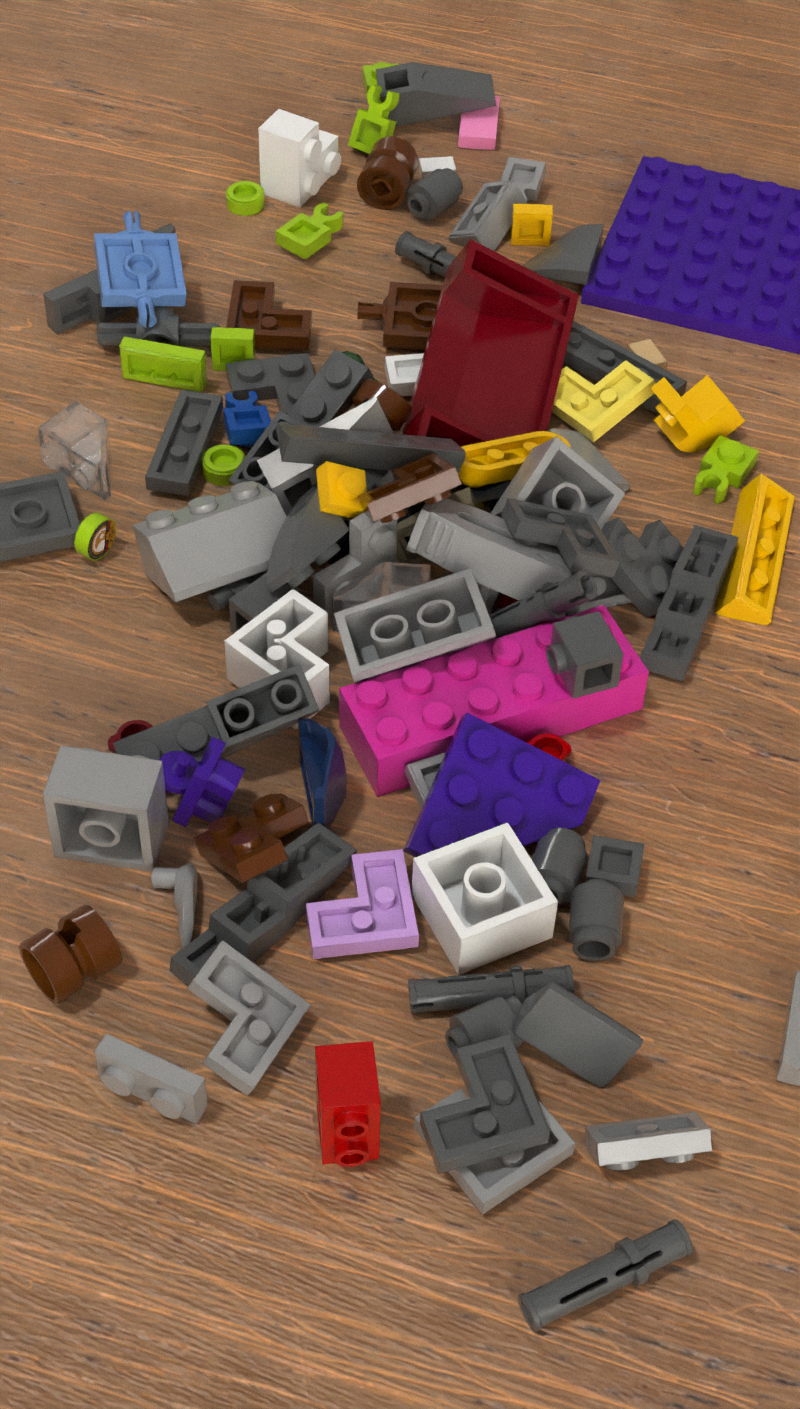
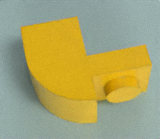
M708 375L683 396L678 394L665 377L651 387V390L661 401L655 407L660 415L654 421L671 442L683 452L693 453L713 445L719 435L727 437L745 422L730 400Z

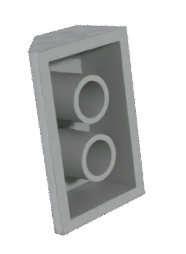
M247 481L234 485L231 488V492L217 497L206 495L194 498L188 503L189 506L173 512L171 510L155 511L146 516V521L132 525L145 575L170 598L178 602L266 571L273 545L287 516L274 492L259 482Z
M471 568L334 613L355 683L484 643L496 637L493 624Z

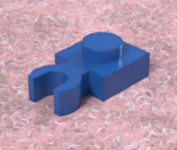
M248 391V399L236 400L233 398L232 392L226 393L223 423L230 445L254 446L271 422L266 405L258 406V395L254 391Z

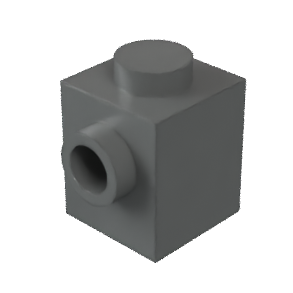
M599 611L579 617L573 616L564 621L553 623L551 645L546 647V658L550 670L553 674L560 675L572 699L619 686L624 653Z

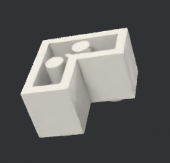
M278 109L258 128L260 186L264 189V195L301 208L339 170L341 155L338 153V136L319 130L318 122Z
M292 589L224 640L227 679L237 687L241 688L300 664L319 711L330 703L329 664L320 658L328 652V613L296 590ZM298 723L291 727L295 730L298 729Z

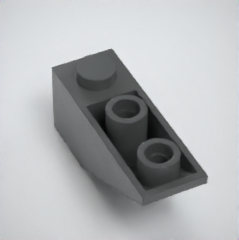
M415 62L376 69L377 85L382 86L381 102L383 103L386 100L388 91L399 93V102L396 108L390 111L388 115L389 119L397 121L396 126L496 106L492 74Z

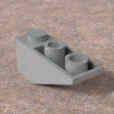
M376 396L320 426L324 428L393 434ZM280 449L257 460L286 516H288L299 499L317 483L316 469L321 466L282 462Z

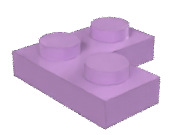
M403 849L351 855V868L356 898L306 903L312 959L418 947L419 933Z

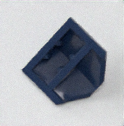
M309 718L298 719L299 763L311 824L313 827L319 822L327 829H330L346 797V768L343 753L328 727Z

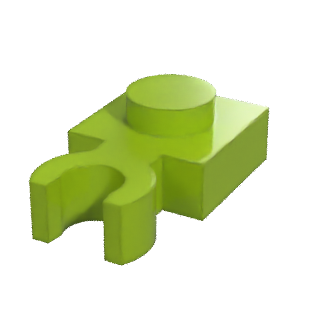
M371 85L368 89L367 101L369 109L358 108L348 146L370 154L375 142L381 138L393 136L397 121L389 119L388 115L390 111L396 108L399 102V93L388 91L386 100L382 103L380 100L382 86Z
M321 203L314 208V214L310 217L300 213L275 231L276 244L306 260L331 242V233L342 229L343 212L338 211L336 214L328 216V204Z
M719 435L701 460L700 470L695 478L693 494L698 496L704 488H713L716 490L714 503H722L726 498L728 485L738 489L757 463L759 450Z

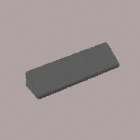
M279 423L276 426L282 462L322 465L328 461L353 468L392 471L434 453L455 466L459 473L466 457L465 450L452 439Z

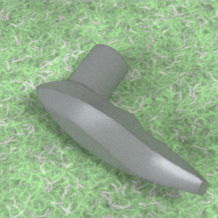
M191 862L180 868L154 867L151 876L153 888L174 889V904L178 913L179 938L181 946L184 948L191 943L197 902V871Z

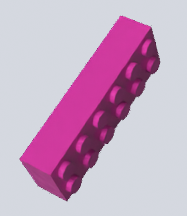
M601 605L560 618L554 622L550 621L339 688V727L376 796L379 797L410 786L404 773L408 764L445 753L461 717L466 713L524 742L544 733L560 737L641 710L649 671L605 605ZM599 611L624 653L619 686L572 699L560 675L553 674L547 662L546 647L551 645L553 623L564 621L573 616L579 617Z

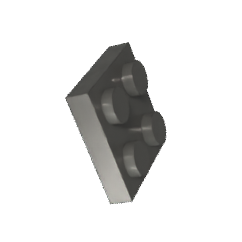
M64 471L0 483V562L75 547L74 540L80 522Z

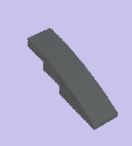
M698 525L694 526L672 571L669 588L657 610L654 627L640 655V659L648 671L684 681L710 619L739 537Z
M318 822L284 847L288 860L249 879L245 890L210 915L209 929L171 957L170 972L189 986L222 940L255 963L306 913V903L317 902L349 866L351 855L357 854V849Z

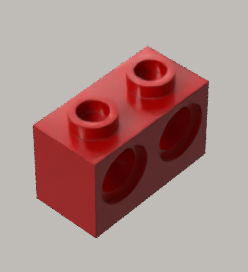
M373 1041L315 1046L316 1108L322 1165L336 1163L343 1167H355L366 1163L368 1160L379 1159L381 1100Z

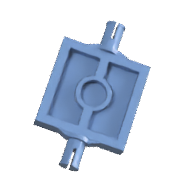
M128 211L123 215L126 230L118 233H94L93 247L102 307H137L139 324L142 327H146L148 319V325L152 327L157 323L154 307L185 306L187 293L177 234L153 233L142 230L140 213L134 211L132 221L131 211Z

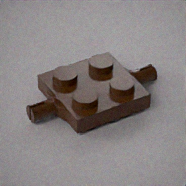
M390 282L389 293L384 299L383 304L358 302L357 319L382 320L384 328L383 347L425 350L443 285Z

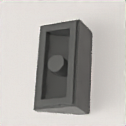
M551 981L524 1000L513 1028L516 1036L600 1088L604 1087L615 1077L641 1047L643 1042L639 1035L554 981Z

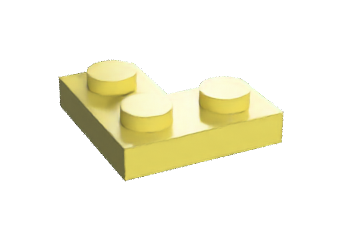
M626 360L595 385L565 366L561 370L552 413L595 442L654 394L651 387L655 385V380Z

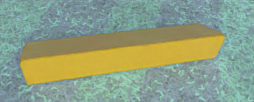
M763 474L758 475L740 492L731 535L739 538L717 598L715 613L722 617L767 626L772 620L795 497Z

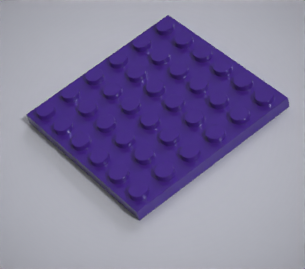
M643 156L595 261L588 283L582 290L581 304L800 354V190L780 186L774 182H761L743 178L733 173L724 174L706 170L697 165L688 166L669 162L660 157L651 158Z

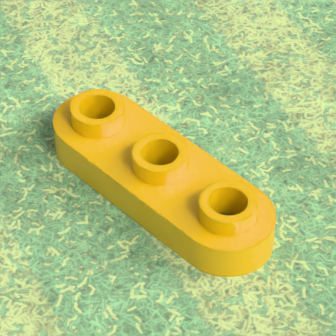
M536 431L462 446L466 457L458 475L461 483L473 488L512 480L531 450L538 445L557 436L570 448L571 446L564 437L548 431Z

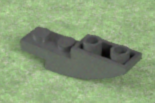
M170 223L152 232L175 233V227ZM97 269L43 293L47 324L56 334L89 319L94 320L97 324L101 322L108 323L134 308L102 307Z
M334 349L289 413L285 414L280 410L230 477L229 482L232 485L247 481L259 482L272 491L257 460L279 449L276 432L277 423L320 427L342 415L345 410H349L352 406V399L363 381L373 377L370 369Z
M362 469L365 470L367 492L377 488L375 484L389 473L388 470ZM317 483L295 504L277 535L268 564L265 585L270 593H273L285 583H288L294 589L315 572L310 566L314 560L320 566L341 550L336 541L349 531V527L344 522L348 518L320 511Z
M298 664L206 701L207 705L114 742L113 745L117 754L126 756L140 755L153 760H159L170 751H182L193 756L200 764L212 736L226 742L220 756L225 758L297 724L298 719H305L319 712V707L302 667Z

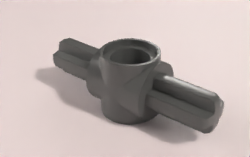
M157 306L154 307L157 323L154 326L149 327L147 319L146 327H142L139 324V315L137 316V323L101 322L97 326V341L101 346H119L125 336L176 346H211L212 327L220 326L217 323H181L180 316H177L171 309Z

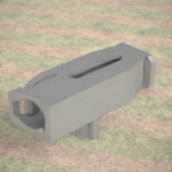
M447 498L440 502L423 506L406 548L407 551L414 554L418 553L453 573L471 568L489 615L492 614L500 593L516 600H521L536 593L535 589L547 582L554 584L575 574L569 569L557 546L540 542L534 546L521 543L512 536L503 518ZM581 605L568 609V611H565L566 615L578 613Z

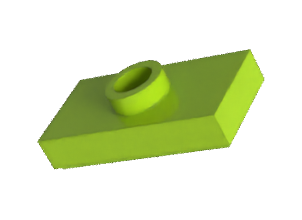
M123 337L119 345L123 378L203 393L207 385L204 350Z

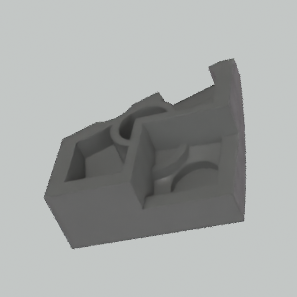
M604 224L581 225L570 230L522 266L549 280L551 278L587 285L592 268L601 250Z

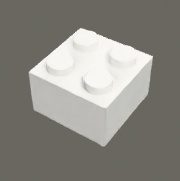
M508 822L413 858L412 897L458 975L553 938L558 901Z

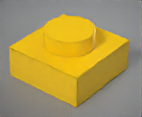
M513 204L511 245L550 246L553 205Z
M328 461L316 469L321 512L352 519L364 513L358 496L367 492L365 470Z

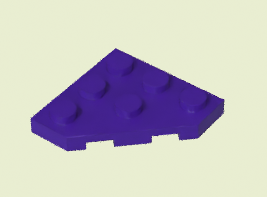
M466 713L459 721L403 852L413 857H418L507 822L523 847L539 841L551 829H575L583 824L600 780Z

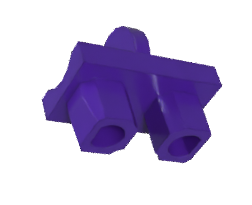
M212 736L200 764L193 756L182 751H170L159 759V761L163 762L165 790L175 794H184L172 820L173 822L186 827L192 814L209 823L222 818L245 771L244 768L220 757L226 742Z

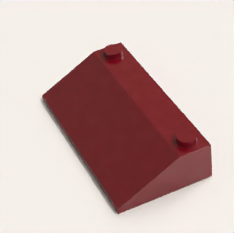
M470 239L448 266L410 402L412 412L405 421L402 435L452 439L462 447L536 431H547L579 295ZM507 480V481L497 482V483H493V484H488V485H484L483 487H479V488H473V487H470V488H471V490H476V489H480V488H484V487H488V486H493V485H497V484L509 482V481H512V480ZM462 483V485L457 487L468 488L469 486H466Z

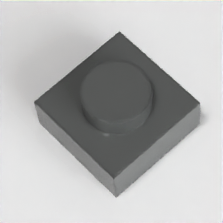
M593 835L585 882L590 879H603L619 888L623 895L636 897L644 844Z

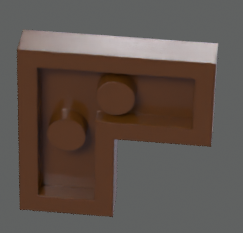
M234 280L226 328L254 329L255 347L309 350L312 310L274 309V282Z
M432 453L392 470L395 481L359 495L358 498L364 513L371 520L377 521L380 519L381 523H388L405 516L408 513L406 508L424 501V504L429 505L448 498L451 495L450 489L460 486L462 483L456 467Z
M282 793L260 797L253 803L252 808L236 816L219 818L208 826L207 831L193 837L199 854L244 883L288 860L282 841L279 838L309 823L302 804Z

